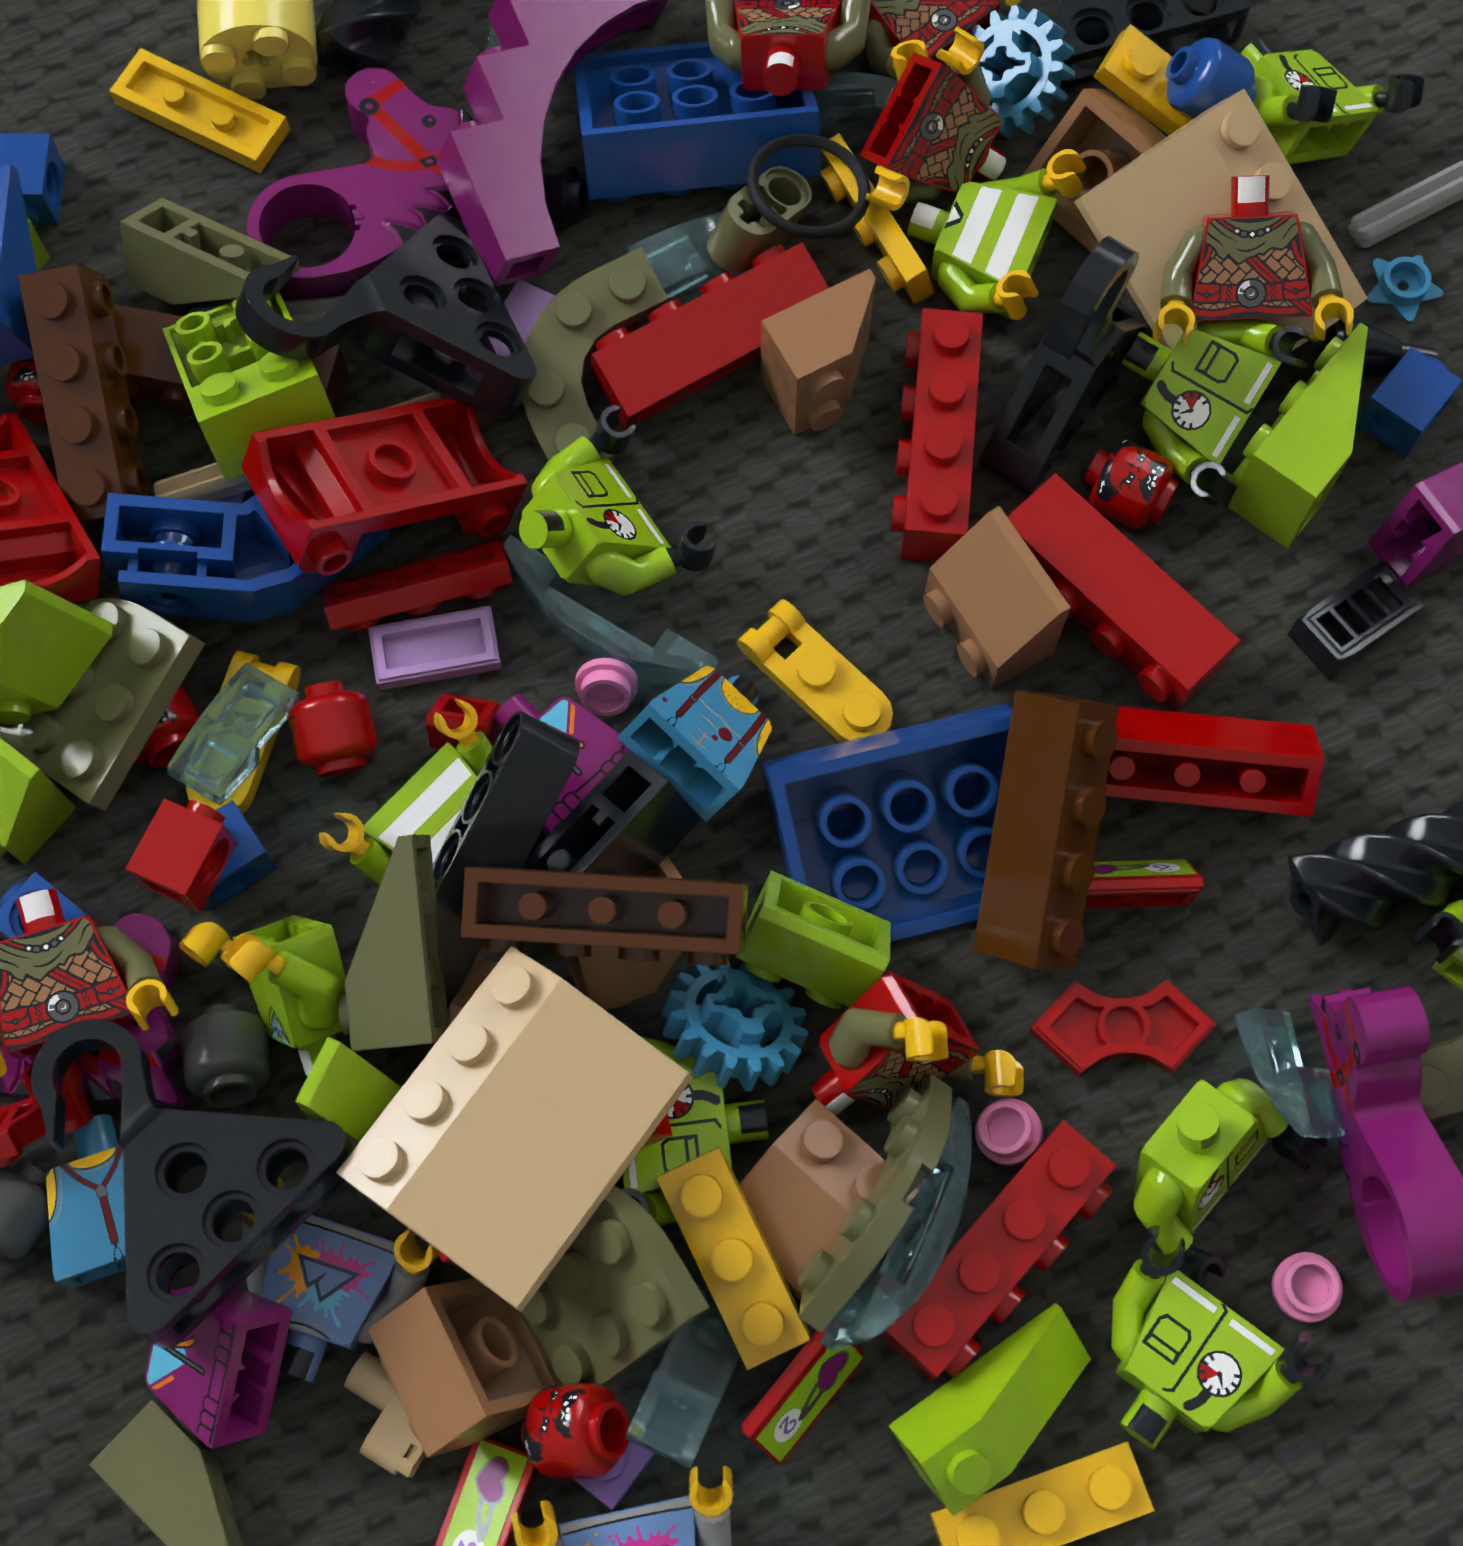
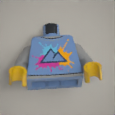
M279 1177L277 1188L284 1189V1182ZM246 1213L242 1216V1239L253 1228L254 1214ZM314 1215L309 1216L246 1278L250 1293L292 1309L289 1332L279 1372L313 1383L328 1342L358 1353L364 1344L374 1343L368 1328L424 1288L430 1272L429 1265L439 1256L437 1250L429 1245L427 1251L421 1249L415 1242V1233L408 1228L393 1242ZM261 1241L256 1246H254L250 1251L255 1249L261 1243Z
M723 1466V1483L711 1489L705 1488L698 1482V1467H693L689 1476L688 1496L558 1524L560 1536H558L553 1506L549 1501L543 1500L540 1501L545 1521L536 1528L523 1526L520 1523L518 1513L514 1512L512 1514L515 1541L517 1546H732L729 1508L733 1498L731 1468Z

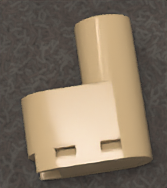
M365 1351L351 1369L344 1388L382 1412L367 1435L360 1449V1454L393 1475L401 1473L407 1478H412L426 1455L419 1440L410 1428L405 1409L390 1377L382 1368L379 1358Z

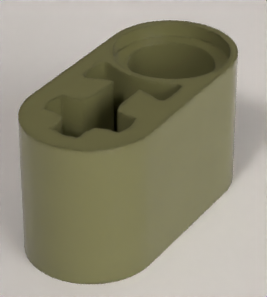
M783 166L771 167L759 176L761 194L766 203L777 214L797 224L812 198V191L806 179L793 169ZM746 185L730 198L707 240V250L712 260L721 268L734 273H744L753 268L751 264L753 259L771 247L784 244L790 234L779 230L764 219L753 205Z

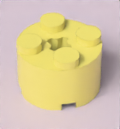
M197 0L200 63L204 71L211 78L225 86L231 87V91L250 100L263 98L266 95V88L305 86L314 82L317 75L316 66L318 59L313 0Z

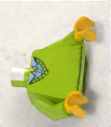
M292 915L232 937L233 940H230V936L224 929L213 922H203L193 926L180 941V950L204 967H207L220 952L222 954L221 959L226 963V966L235 970L249 982L269 1037L292 1048H297L305 1074L308 1076L327 1037L337 1040L335 1033L342 1031L338 1008L341 995L346 994V976L332 925Z

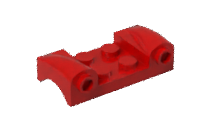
M450 397L252 433L241 466L264 512L299 569L309 573L318 572L323 576L332 575L343 570L351 562L362 534L454 514L461 531L465 535H480L482 538L494 537L510 525L512 516L528 484L523 474L506 470L493 458L482 438L476 411Z
M4 414L0 418V586L27 580L73 604L97 599L101 561L99 554L18 414Z

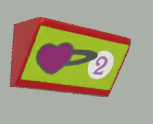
M1187 859L1094 861L1095 874L1088 889L1085 909L1189 906L1204 887L1203 877Z
M832 1320L822 1333L819 1331L814 1333L742 1423L741 1433L774 1462L779 1464L784 1462L863 1362L864 1355L862 1351Z
M488 1438L471 1446L435 1546L511 1545L514 1537L511 1516L514 1512H517L520 1519L537 1472L526 1452Z

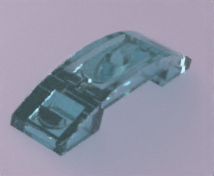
M512 535L504 542L503 546L509 569L528 603L559 636L589 658L620 660L628 664L636 672L638 680L667 688L673 687L704 666L714 667L721 674L720 659L668 628L652 648L563 594L566 590L565 580L560 577L547 556L535 549L528 548L522 541Z
M960 1097L952 1099L951 1125L934 1172L926 1174L916 1186L919 1192L909 1204L914 1210L890 1246L879 1273L867 1277L827 1326L820 1343L829 1350L868 1342L884 1332L917 1301L940 1267L953 1240L961 1217L970 1175L972 1152L969 1104Z
M700 1274L696 1285L710 1308L672 1336L625 1437L626 1440L691 1469L741 1357L702 1274Z

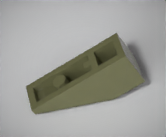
M164 198L156 200L120 221L128 284L171 305L238 298L246 277L252 270L259 266L272 265L291 257L284 252ZM299 259L296 262L292 274L300 270Z
M430 835L398 836L345 979L346 994L340 997L338 1013L342 1032L344 1035H350L352 1051L431 1044L437 1042L449 1027Z
M151 1400L89 1464L166 1546H243L215 1450L206 1446L162 1401Z

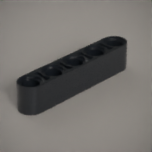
M516 711L504 725L433 862L447 1010L462 986L483 943L482 938L461 937L465 867L485 866L522 869L575 766L580 751V742L577 738L522 711Z

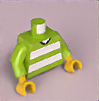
M1065 149L1052 156L1047 164V168L1014 178L983 183H963L950 212L922 202L917 203L908 226L907 235L935 245L930 276L938 281V286L959 311L983 314L997 313L1011 320H1019L1026 315L1027 307L1023 298H1036L1039 295L1031 275L1051 229L1057 199L1053 198L1058 189L1065 198L1077 197L1082 191L1083 184L1076 174L1083 173L1086 170V165L1076 151Z
M455 699L457 705L464 712L463 724L456 729H449L440 713L436 712L434 714L436 728L442 734L459 741L456 749L447 742L364 825L357 816L351 813H334V816L343 821L348 827V837L342 844H338L327 833H319L320 844L325 849L335 852H349L351 854L350 862L379 886L398 836L430 835L432 861H435L493 748L483 732H475L478 724V715L475 708L465 701Z

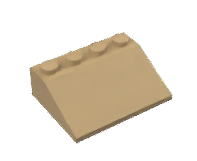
M1245 88L1205 110L1074 201L1098 242L1107 236H1111L1139 253L1137 265L1126 288L1152 331L1162 309L1160 302L1165 265L1186 231L1201 225L1203 215L1231 214L1232 176L1270 175L1269 212L1292 211L1298 214L1299 221L1313 225L1335 260L1343 299H1346L1353 309L1368 299ZM1312 305V317L1262 318L1258 320L1279 325L1283 328L1290 325L1299 326L1314 334L1316 308ZM1339 318L1326 319L1324 321L1325 330L1337 322ZM1195 321L1194 328H1195V327L1197 326V324L1200 323L1201 321ZM1173 323L1164 325L1160 343L1171 349L1182 332V328ZM1304 338L1296 342L1292 350L1307 342L1308 339Z
M511 946L336 1173L518 1311L522 1312L693 1077L689 1072L571 984Z

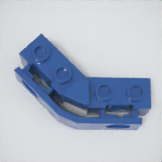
M108 493L101 553L108 582L118 583L122 600L137 603L162 616L258 622L295 611L321 591L323 587L330 584L390 537V528L362 534L351 562L343 570L332 575L323 576L318 572L309 573L299 569L276 533L256 495L242 504ZM163 593L175 594L178 597L177 599H163Z

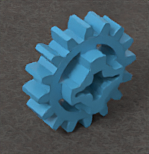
M1012 5L1008 19L994 10L990 12L991 26L985 30L977 24L972 28L973 36L984 43V53L979 64L992 95V107L990 105L989 107L1001 118V127L997 133L1006 139L1013 138L1016 126L1029 135L1034 133V118L1039 115L1050 122L1054 118L1049 107L1053 99L1066 101L1068 95L1059 88L1061 81L1075 77V71L1063 63L1064 60L1074 54L1073 47L1062 40L1066 33L1064 29L1038 9L1033 8L1027 13L1018 5ZM1033 38L1036 39L1040 46L1041 57H1037L1038 48L1032 44Z
M745 961L739 970L732 969L729 962L728 965L724 966L715 965L713 970L707 965L694 964L690 975L683 972L678 975L661 1014L668 1018L662 1031L663 1036L670 1039H679L673 1052L675 1058L682 1059L691 1056L695 1059L696 1064L693 1074L697 1077L705 1074L708 1070L717 1073L718 1087L725 1088L731 1077L738 1078L745 1091H752L758 1077L770 1087L775 1085L781 1072L789 1074L792 1071L801 1053V1048L808 1037V1030L801 1027L806 1016L805 1009L789 1006L795 991L792 988L777 990L773 986V982L759 978L745 968ZM768 1041H774L770 1045L766 1046Z

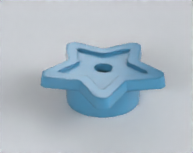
M1421 255L1399 257L1391 262L1379 258L1373 260L1372 267L1378 284L1367 296L1369 304L1393 306L1402 319L1410 323L1415 319L1420 303L1442 297L1443 290L1431 282V273L1424 264V259ZM1404 283L1407 285L1408 290L1402 291L1397 285Z

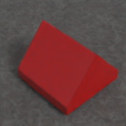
M450 694L439 696L426 716V729L430 748L441 749L447 742L455 749L457 748L459 741L442 734L434 724V714L436 712L442 715L449 729H456L463 724L464 712L457 705L456 698L469 703L475 708L478 715V724L475 732H483L491 745L494 746L498 723L494 720V717L502 704L498 703V701Z

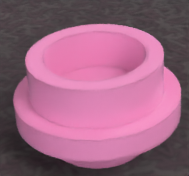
M597 658L586 662L579 668L576 674L575 690L580 697L582 705L588 711L600 716H614L624 712L636 697L638 677L628 664L620 660Z
M1004 1098L992 1102L981 1112L975 1126V1138L978 1147L989 1160L1002 1166H1016L1028 1161L1038 1150L1043 1138V1127L1038 1114L1030 1105L1019 1099Z
M1301 1252L1291 1255L1278 1265L1273 1274L1272 1293L1278 1307L1288 1317L1296 1321L1313 1323L1326 1319L1336 1311L1342 1299L1343 1287L1338 1271L1330 1261L1318 1254Z

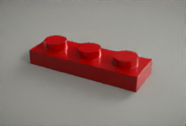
M500 539L330 583L322 588L323 605L330 630L345 627L347 630L356 631L372 627L380 622L381 617L404 611L410 615L428 613L438 608L442 601L466 596L469 599L489 597L497 593L501 586L513 583L502 540Z

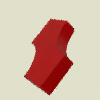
M1168 980L1144 995L1123 999L1098 995L1074 981L1031 1027L1029 1033L1076 1076H1079L1090 1066L1100 1061L1115 1057L1143 1059L1156 1064L1171 1075L1213 1030L1217 1023Z

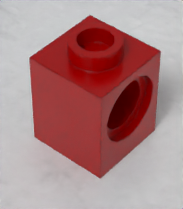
M164 798L125 869L142 887L201 913L238 843L223 825L226 818L220 812L195 800H190L185 808Z

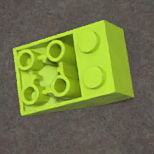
M279 291L269 301H266L276 313L293 321ZM238 298L207 312L189 313L180 318L176 324L162 329L197 421L225 481L244 475L241 466L252 433L336 418L312 360L282 357L265 350L252 341L242 330L236 318L235 307Z
M1361 322L1345 341L1335 336L1329 342L1313 366L1316 369L1315 373L1307 383L1300 379L1281 403L1278 409L1281 414L1271 427L1264 423L1259 428L1242 453L1245 456L1244 460L1232 475L1236 480L1235 486L1237 488L1228 508L1287 549L1321 508L1353 452L1368 327Z

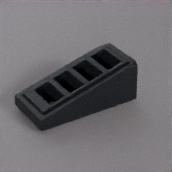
M1381 561L1299 617L1287 635L1323 675L1330 680L1421 611L1424 605L1391 569ZM1379 582L1401 607L1393 612L1371 586ZM1361 595L1380 615L1382 620L1376 623L1355 598ZM1342 608H1345L1365 629L1362 634H1359L1339 612ZM1326 620H1329L1348 641L1346 645L1343 646L1324 626L1323 623Z

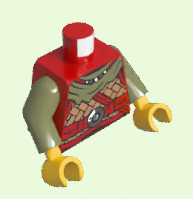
M705 0L710 50L730 70L740 71L743 89L748 91H768L776 96H786L793 91L821 90L827 88L835 70H839L861 54L865 46L871 0Z
M871 0L865 39L869 69L875 75L897 78V81H899L914 52L947 66L946 63L936 58V53L939 49L948 51L955 40V32L953 30L956 26L973 36L972 28L976 24L985 30L991 26L990 12L994 10L999 12V2L1005 1L1008 6L1012 7V5L1020 3L1021 0Z
M956 26L953 30L955 32L953 45L948 51L939 49L936 53V58L946 63L947 66L915 52L913 53L859 155L877 164L875 173L879 174L876 189L871 194L867 193L865 200L891 211H897L903 204L935 200L941 195L943 190L958 194L961 185L971 182L974 176L983 182H990L996 180L1002 173L1006 164V155L1002 150L991 144L1001 127V118L989 107L992 95L979 64L984 53V43Z
M1270 175L1232 176L1231 214L1203 215L1200 226H1195L1186 231L1164 267L1160 302L1162 309L1159 312L1153 330V338L1157 342L1161 341L1164 325L1173 323L1182 328L1184 332L1183 346L1189 342L1195 321L1312 317V305L1316 308L1314 334L1317 339L1325 340L1326 330L1324 321L1334 317L1344 322L1346 335L1351 334L1354 310L1352 305L1346 299H1343V292L1334 258L1314 226L1299 221L1297 213L1292 211L1269 212Z
M56 889L32 892L16 900L25 934L0 941V1048L3 1044L6 1054L19 1060L38 1054L44 1043L54 1033L71 1023L81 1020L102 1019L114 1022L122 1027L137 1022L143 1031H147L150 1029V1026L146 1022V1017L153 1008L165 1006L171 1017L179 1013L178 1006L161 981L151 954L118 927L108 925L100 927L90 915L65 921ZM0 1049V1077L6 1074L7 1066Z
M889 970L820 1035L819 1046L827 1058L831 1069L811 1085L816 1099L834 1115H838L858 1098L890 1110L906 1088L911 1087L917 1091L930 1073L939 1079L947 1076L969 1081L976 1080L979 1074H985L984 1090L987 1094L1000 1097L1019 1096L1023 1093L1024 1069L1010 1053L1004 1050H992L987 1052L985 1057L981 1056V1050L950 999Z

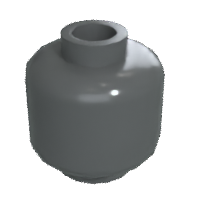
M218 1004L204 1010L201 1016L191 1021L183 1030L180 1040L185 1085L191 1093L198 1098L204 1099V1102L209 1106L232 1108L247 1104L256 1097L257 1092L263 1089L271 1078L272 1069L267 1028L265 1023L255 1014L241 1010L236 1005Z
M19 1158L12 1168L5 1166L0 1169V1263L4 1257L14 1260L24 1258L49 1226L46 1192L47 1174L22 1158Z

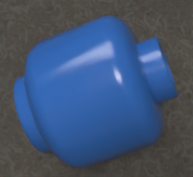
M1203 38L1193 43L1190 47L1184 46L1173 55L1166 69V77L1168 78L1166 88L1167 99L1172 108L1191 120L1244 88L1252 102L1256 95L1255 70L1251 62L1215 38Z

